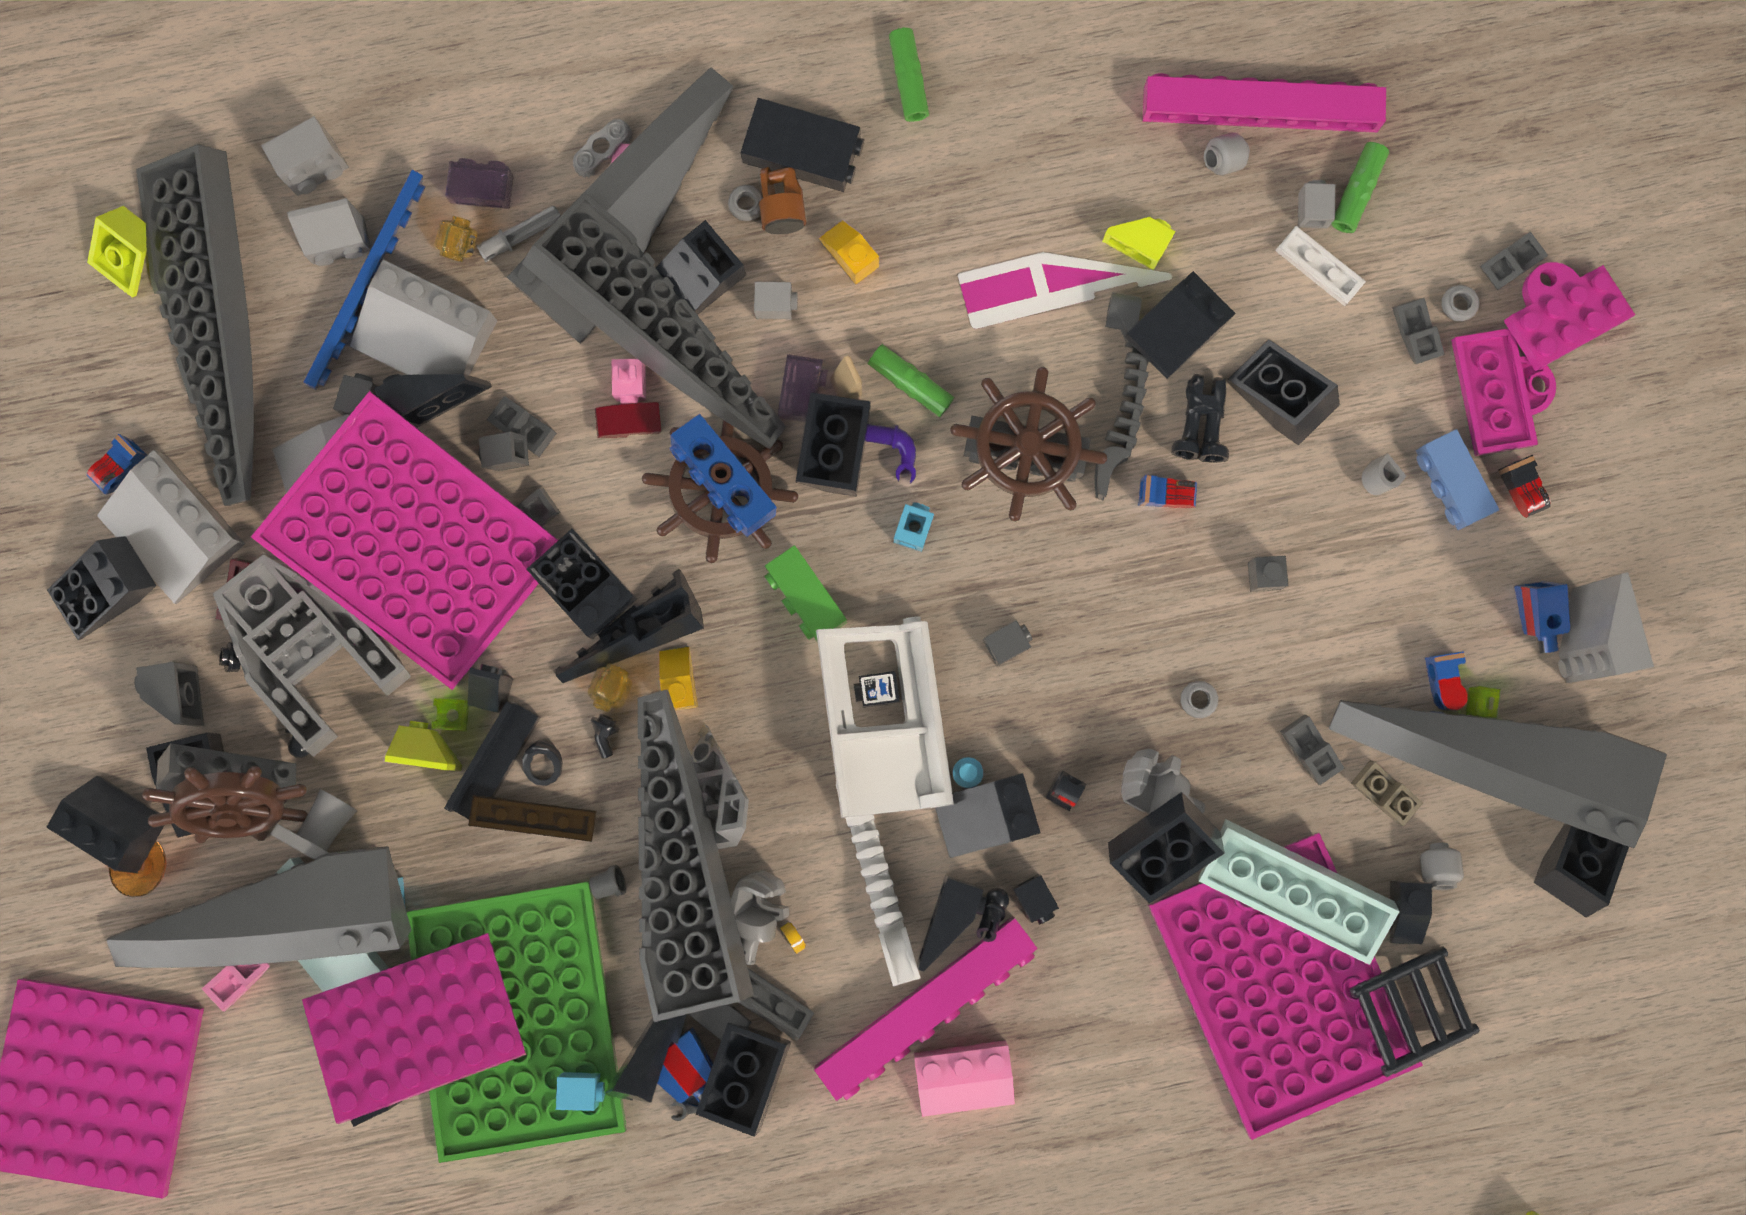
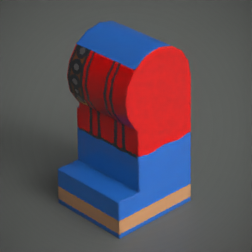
M118 434L111 442L113 445L111 449L100 460L96 461L87 472V477L104 494L115 492L129 471L147 456L132 439Z
M1144 475L1140 479L1138 506L1195 508L1198 483L1188 480H1174L1172 478Z
M1464 651L1425 657L1434 704L1441 710L1461 709L1468 700L1467 691L1461 685L1458 669L1459 664L1466 663Z

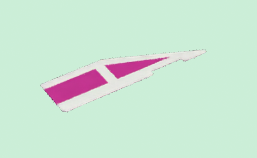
M1041 252L958 274V279L970 324L973 328L978 329L1093 300L1095 298L1094 292L1133 282H1137L1139 287H1144L1171 280L1172 275L1166 272Z

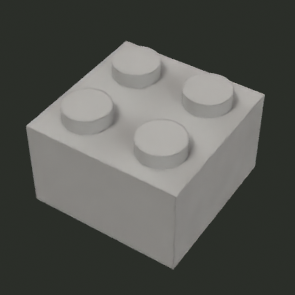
M315 116L261 145L278 177L297 196L311 193L317 188V185L326 180L338 178L344 170L349 168L334 139Z

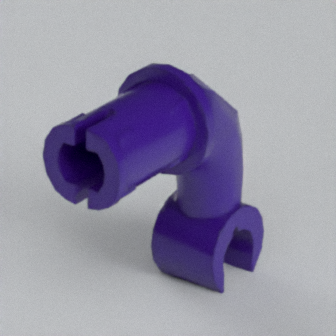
M868 424L866 442L891 445L892 449H898L901 455V465L896 470V478L899 482L900 473L906 469L911 473V484L916 478V470L914 468L916 447L913 439L906 431L900 429L899 425H895V428Z

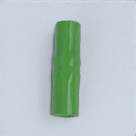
M898 28L890 32L889 39L904 117L909 122L920 121L929 116L914 32L911 28Z
M1367 142L1336 210L1335 220L1331 223L1335 229L1344 233H1354L1389 155V150L1384 145L1376 142Z
M883 344L878 347L868 362L870 367L891 381L896 388L904 391L908 397L915 399L938 417L945 413L955 398L933 382L925 373L918 371L913 364L906 362Z

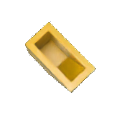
M843 220L819 238L855 285L879 267V256L858 231Z
M690 647L659 651L661 691H669L675 711L698 707Z

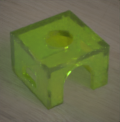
M1484 686L1469 687L1466 715L1497 718L1501 689ZM1490 697L1494 698L1493 710L1489 709Z
M434 698L433 706L437 708L436 720L432 721L431 729L467 731L468 701ZM451 709H455L458 712V718L455 721H450L447 718V713Z

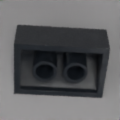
M810 392L796 483L829 493L857 497L871 412V401Z
M95 776L61 800L46 828L114 871L138 873L165 825L151 827L148 824V818L151 815L158 814V811L104 778Z
M727 1023L695 1115L755 1137L761 1131L792 1041L763 1030Z

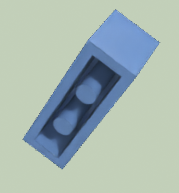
M1457 429L1415 450L1418 455L1417 462L1419 467L1424 472H1427L1432 481L1431 489L1438 499L1441 498L1446 508V518L1451 525H1455L1457 530L1499 511L1492 494Z

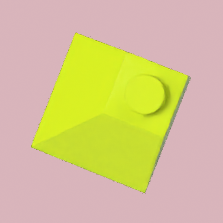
M121 206L96 217L87 263L133 298L137 296L147 251L146 223L126 207Z
M410 721L409 727L398 726L384 761L441 770L461 771L462 764L438 731L429 730L428 723Z

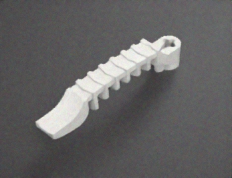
M874 814L846 817L847 825L850 827L853 836L851 837L852 843L855 844L857 850L856 857L861 864V874L865 878L867 885L865 887L866 892L871 899L870 906L876 917L874 921L880 931L879 938L893 987L921 979L907 929L903 924V915L898 907L899 901L894 893V884L888 872L889 866L884 858V849L880 844V835L875 827Z

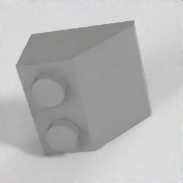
M347 198L287 212L302 252L313 264L318 266L330 265L336 259L344 257L356 259L363 256V253L371 251L365 219Z

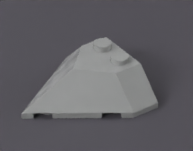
M704 724L698 733L701 736L700 740L692 752L689 750L706 805L717 848L734 847L738 845L746 829L749 800L709 727Z

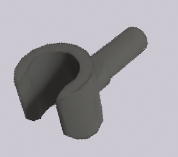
M687 1100L682 1103L676 1101L671 1106L679 1105L683 1108L684 1112L683 1115L676 1114L671 1116L674 1121H681L689 1114H695L699 1105L690 1104Z

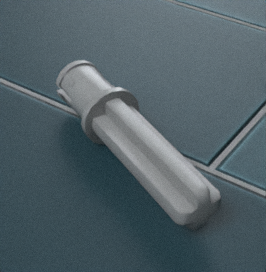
M551 206L505 232H502L501 229L498 230L499 233L477 244L476 247L484 261L488 262L507 250L513 251L512 246L553 225L561 215L555 206Z

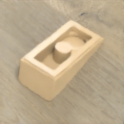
M846 356L831 375L830 381L837 396L857 399L862 396V381L851 357Z

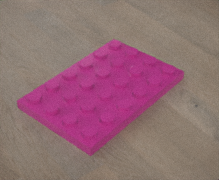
M488 933L302 999L336 1124L347 1122L527 1055Z

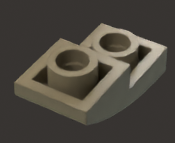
M1371 760L1351 782L1359 792L1401 826H1405L1423 804L1402 783L1396 782L1376 762Z

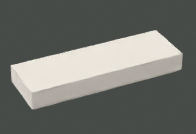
M1297 226L1294 227L1275 250L1344 306L1348 304L1366 282Z

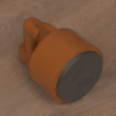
M769 167L762 168L760 176L763 198L759 201L762 229L770 234H789L801 230L806 225L803 191L796 178L795 170L791 167L773 171ZM783 182L784 193L776 194L774 184Z

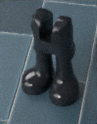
M1194 374L1188 380L1186 387L1187 407L1182 438L1173 443L1171 453L1176 457L1186 460H1194L1198 457L1201 416H1206L1199 460L1208 463L1226 462L1229 459V449L1227 446L1220 444L1219 440L1221 419H1224L1226 380L1225 378L1215 377L1211 395L1202 394L1204 375Z

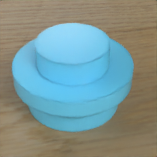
M962 758L954 765L953 778L961 787H975L983 778V767L974 758Z

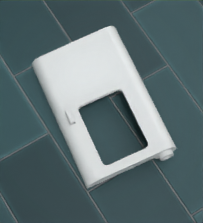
M909 617L903 619V624L816 630L841 818L953 805L954 801L928 622L921 621V617ZM890 640L895 645L905 721L903 724L857 727L853 719L844 644Z

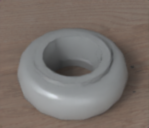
M739 186L729 196V210L735 218L741 221L754 220L760 216L759 201L763 198V195L754 186ZM749 196L755 200V205L751 209L743 210L738 207V201L742 197Z
M1456 285L1445 292L1442 297L1441 306L1448 318L1462 322L1469 320L1476 314L1479 308V298L1472 288L1466 285ZM1454 296H1461L1467 301L1466 310H1459L1454 306Z
M1194 681L1183 689L1180 702L1183 710L1188 715L1202 719L1215 712L1218 706V695L1211 684L1205 681ZM1198 690L1203 691L1208 698L1207 705L1201 709L1194 707L1191 702L1192 694Z

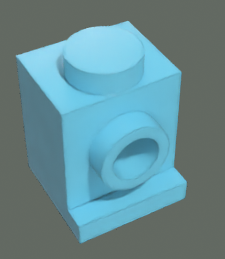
M913 502L912 506L905 504L893 543L922 552L934 518V513L929 512L930 508ZM911 522L919 523V531H911L909 524Z

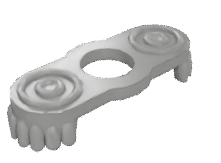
M615 119L610 121L599 132L592 134L587 143L574 155L573 166L576 173L584 178L586 176H594V169L600 163L611 158L624 141L630 143L633 134L630 126L623 120ZM598 139L609 141L610 146L605 153L600 154L593 150V145Z

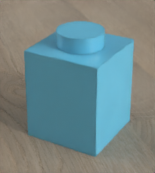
M563 1072L557 1077L556 1110L594 1111L599 1106V1102L604 1101L605 1083L600 1082V1073Z

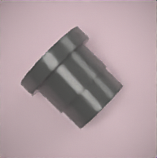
M618 865L610 866L608 871L590 877V888L596 899L614 894L621 896L626 893L625 878Z

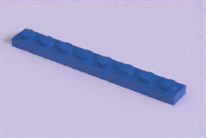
M411 170L304 380L306 386L317 390L319 385H326L332 370L328 369L332 358L339 359L345 347V344L341 341L346 331L349 333L353 332L359 317L355 316L359 305L363 306L368 287L386 252L389 254L393 253L399 241V238L395 237L399 227L405 228L412 215V212L408 210L412 201L419 202L426 186L422 185V174Z

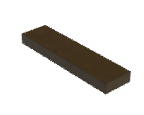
M473 795L468 826L592 842L597 811Z

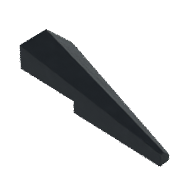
M678 569L673 572L674 579L662 589L656 586L651 590L652 597L638 607L633 605L598 634L600 640L588 650L583 647L576 652L578 658L564 668L560 666L556 668V677L562 683H566L704 629L701 608L682 571Z
M686 1015L654 1022L652 1017L605 1094L631 1101L635 1099L651 1103L670 1043L678 1044Z

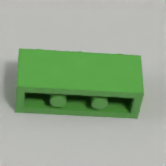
M795 545L765 565L769 573L764 575L774 591L780 588L786 598L781 600L791 616L797 613L803 623L798 626L808 640L814 637L818 643L816 630L837 629L848 623L846 617Z

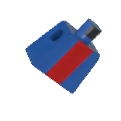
M1541 581L1514 586L1524 634L1537 637L1539 653L1559 651L1557 635L1570 632L1568 585Z
M693 1027L679 1038L678 1044L672 1043L669 1046L657 1083L679 1103L684 1102L692 1094L700 1103L713 1066L711 1057Z

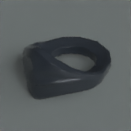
M538 740L526 749L522 757V764L528 779L534 784L548 786L556 782L562 774L563 761L555 745L546 740ZM546 754L547 758L552 761L554 773L551 777L541 779L533 774L531 762L534 755Z

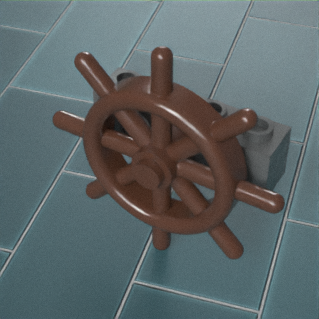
M1045 367L1037 369L1033 391L1018 392L1006 397L1002 395L991 378H984L981 386L994 405L987 411L984 418L972 415L969 426L953 424L950 428L952 435L967 438L963 456L969 457L970 462L980 464L981 469L962 481V488L969 491L986 479H989L1001 490L1012 494L1009 518L1014 522L1021 518L1025 497L1041 496L1052 491L1055 492L1067 510H1074L1077 503L1063 483L1065 481L1075 482L1076 478L1081 479L1085 473L1086 462L1104 464L1107 461L1106 453L1089 449L1091 438L1081 437L1076 421L1095 407V400L1090 397L1086 398L1069 410L1062 402L1045 394L1049 374L1048 369ZM1030 407L1026 426L1022 424L1013 409ZM1041 410L1049 412L1056 418L1041 429L1038 428ZM1002 416L1006 422L998 421V419ZM1064 428L1065 433H1060L1059 431ZM989 443L1004 445L1005 448L1001 451H994L989 447ZM1048 454L1061 456L1064 459L1062 462L1054 463L1049 459ZM1018 467L1016 480L1004 474L1001 469L1016 470ZM1029 473L1044 476L1045 478L1038 482H1028Z
M171 743L158 760L156 789L146 788L142 793V797L146 801L169 804L168 812L154 814L148 818V824L151 827L175 823L179 828L195 834L194 838L197 843H204L209 837L240 838L253 836L258 841H264L267 838L266 831L274 827L280 820L304 822L308 815L305 810L284 807L288 799L302 797L307 793L305 785H296V763Z

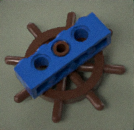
M698 414L682 427H673L669 432L671 447L669 449L676 458L670 475L645 473L642 476V482L646 485L669 487V498L675 514L657 527V534L662 537L666 536L683 523L693 532L708 537L706 561L709 563H715L718 559L720 539L733 538L742 534L746 537L752 535L763 549L770 548L772 541L761 526L776 516L777 507L771 500L794 503L799 498L796 491L772 488L771 473L766 461L782 450L783 443L780 440H776L770 449L765 447L758 452L746 442L733 438L734 426L723 420L721 436H718L701 414ZM710 454L707 458H703L704 455ZM735 456L740 457L745 462L741 464ZM688 467L690 468L688 472L691 478L683 477ZM752 471L755 472L758 478L759 485L750 475ZM681 489L702 491L704 493L689 504H686ZM735 496L745 497L748 503L742 505ZM712 502L710 521L696 515L698 511ZM724 511L729 515L727 517L728 522L722 523Z

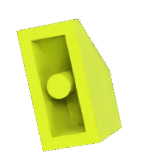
M1146 217L1109 227L1102 242L1154 270L1176 231L1171 229L1170 224L1162 219Z

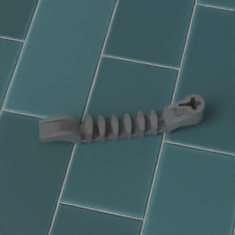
M1112 292L1105 327L1121 330L1124 337L1138 323L1142 298ZM1125 337V347L1133 348L1132 352H1127L1125 363L1137 365V370L1126 368L1124 379L1135 381V386L1124 385L1122 395L1133 398V403L1122 401L1119 411L1129 413L1130 419L1116 416L1114 427L1127 430V435L1108 430L1105 437L1106 441L1122 445L1124 448L1118 446L1106 448L1103 451L1107 455L1106 463H1096L1094 475L1096 499L1104 501V497H1107L1113 469L1128 460L1132 449L1137 443L1136 433L1141 425L1139 418L1144 409L1142 401L1147 391L1144 387L1149 372H1146L1149 361Z

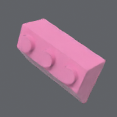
M1006 1040L914 1053L922 1117L1015 1104L1010 1054Z

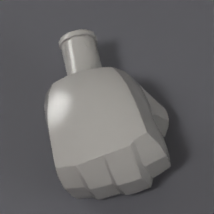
M1145 749L1137 751L1132 759L1127 760L1122 774L1121 785L1122 798L1125 803L1150 814L1180 792H1183L1204 813L1205 804L1189 796L1191 785L1189 780L1180 772V758L1171 755L1165 762L1157 763L1159 752Z
M764 870L750 873L739 879L731 897L747 965L755 964L759 942L773 940L776 934L777 921L784 920L789 916L788 906L771 904L766 900L768 897L781 896L786 893V890L780 878Z

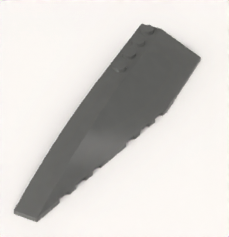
M197 144L136 169L142 217L146 223V247L151 285L154 294L160 295L162 305L159 306L162 318L168 319L171 332L168 333L170 343L177 347L179 355L176 361L190 403L195 404L198 411L195 419L198 428L204 429L208 441L204 446L207 455L214 459L216 465L213 473L224 506H232L251 500L254 398L250 329L227 152Z

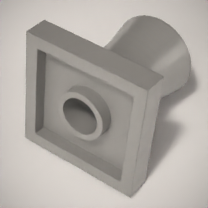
M319 789L314 804L297 834L277 824L270 835L316 860L319 856L329 853L327 850L357 810L333 795Z

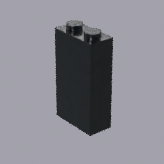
M757 98L740 154L744 164L761 169L769 167L771 171L791 167L795 170L796 178L799 180L844 192L846 184H852L856 171L853 161L855 155L860 157L865 139L861 138L859 126Z

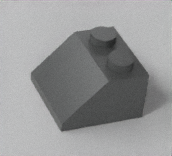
M168 662L136 667L137 676L134 679V685L141 700L175 725L204 726L197 666Z

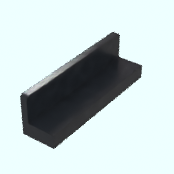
M507 701L444 809L449 812H456L469 820L473 795L494 797L541 717L515 702Z

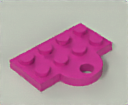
M1548 262L1538 266L1526 277L1522 288L1526 307L1506 318L1504 322L1534 370L1537 371L1635 316V313L1604 265L1579 277L1567 265ZM1540 274H1545L1550 278L1551 286H1546L1541 282Z
M1509 329L1453 338L1451 342L1474 455L1480 456L1538 445L1532 416L1545 410L1555 397L1556 380L1551 369L1546 365L1535 371L1526 356L1520 357L1517 341ZM1534 377L1541 378L1545 382L1544 392H1538L1533 388L1532 380Z

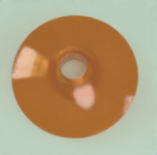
M157 840L144 861V870L141 867L138 873L114 871L109 867L110 880L118 892L129 897H141L151 893L160 884L166 870V855L163 847Z

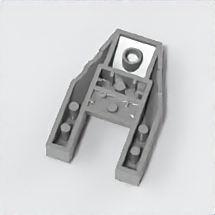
M265 555L260 556L213 593L224 625L232 640L235 654L243 669L246 682L301 746L313 757L338 736L295 687L297 683L342 647L350 653L386 696L390 695L411 677L402 664L366 624L312 583Z

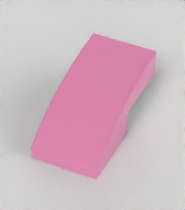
M264 963L225 966L202 990L225 1012L269 969L270 965Z

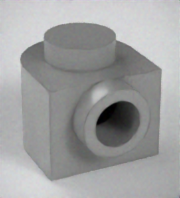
M1387 453L1369 463L1362 473V483L1370 494L1378 496L1398 487L1406 475Z

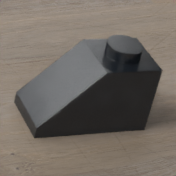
M1390 881V899L1395 901L1400 911L1390 928V943L1422 945L1432 917V884L1412 881Z

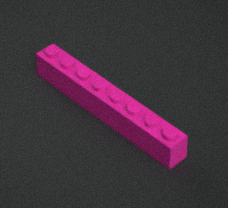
M1158 73L1148 76L1143 88L1142 122L1377 133L1386 122V87H1377L1373 83H1364L1359 86L1347 85L1345 82L1317 84L1313 80L1288 83L1285 79H1274L1267 82L1258 81V79L1252 77L1241 80H1229L1225 76H1216L1211 79L1199 78L1196 75L1170 77L1168 74Z
M1013 916L998 927L997 936L994 941L986 942L983 941L984 938L815 1065L814 1071L836 1101L842 1097L845 1100L851 1098L861 1089L859 1087L861 1082L867 1078L873 1081L886 1070L884 1068L886 1063L892 1059L898 1062L911 1051L909 1049L911 1044L917 1040L923 1043L936 1032L934 1027L940 1022L944 1021L945 1024H948L961 1013L958 1010L967 1002L973 1005L985 996L983 991L992 983L998 986L1009 978L1010 974L1008 971L1017 964L1023 967L1035 958L1033 952L1038 948Z

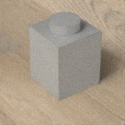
M1323 180L1309 181L1304 184L1298 193V228L1327 229L1335 220V184H1326Z
M755 282L754 313L756 319L792 320V310L798 309V292H792L791 282Z

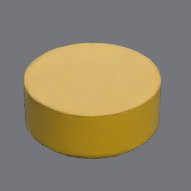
M791 922L780 927V930L796 954L806 948V944Z

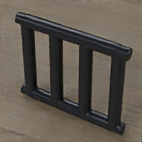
M1444 946L1426 952L1350 988L1352 997L1359 1000L1384 1062L1381 1070L1386 1077L1453 1047L1480 1032L1477 1024L1471 1023L1445 957L1448 956V951ZM1433 963L1460 1029L1449 1034L1445 1032L1420 969ZM1407 975L1410 977L1435 1039L1422 1047L1395 983L1396 980ZM1381 987H1384L1410 1051L1398 1058H1395L1369 994Z

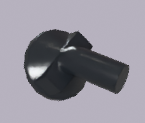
M228 642L226 648L222 647L220 650L219 665L224 666L225 672H238L240 670L241 664L235 654L232 642Z
M600 714L598 718H591V723L595 730V742L602 759L613 755L607 738L618 733L620 730L615 725L617 721L604 714Z

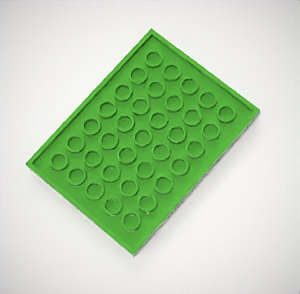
M589 881L407 911L411 926V932L408 935L411 960L481 935L489 934L527 1054L429 1091L439 1163L626 1132L627 1127L622 1098L605 1094L604 1101L599 1102V1106L594 1111L556 1110L557 1077L561 1073H600V1082L605 1083V1092L618 1073L593 895Z

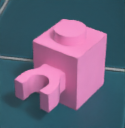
M611 359L612 396L616 402L620 401V404L638 403V401H646V365L638 359Z

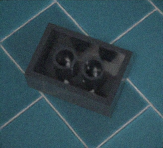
M1180 792L1108 842L1110 864L1149 904L1225 854L1221 832L1183 792Z

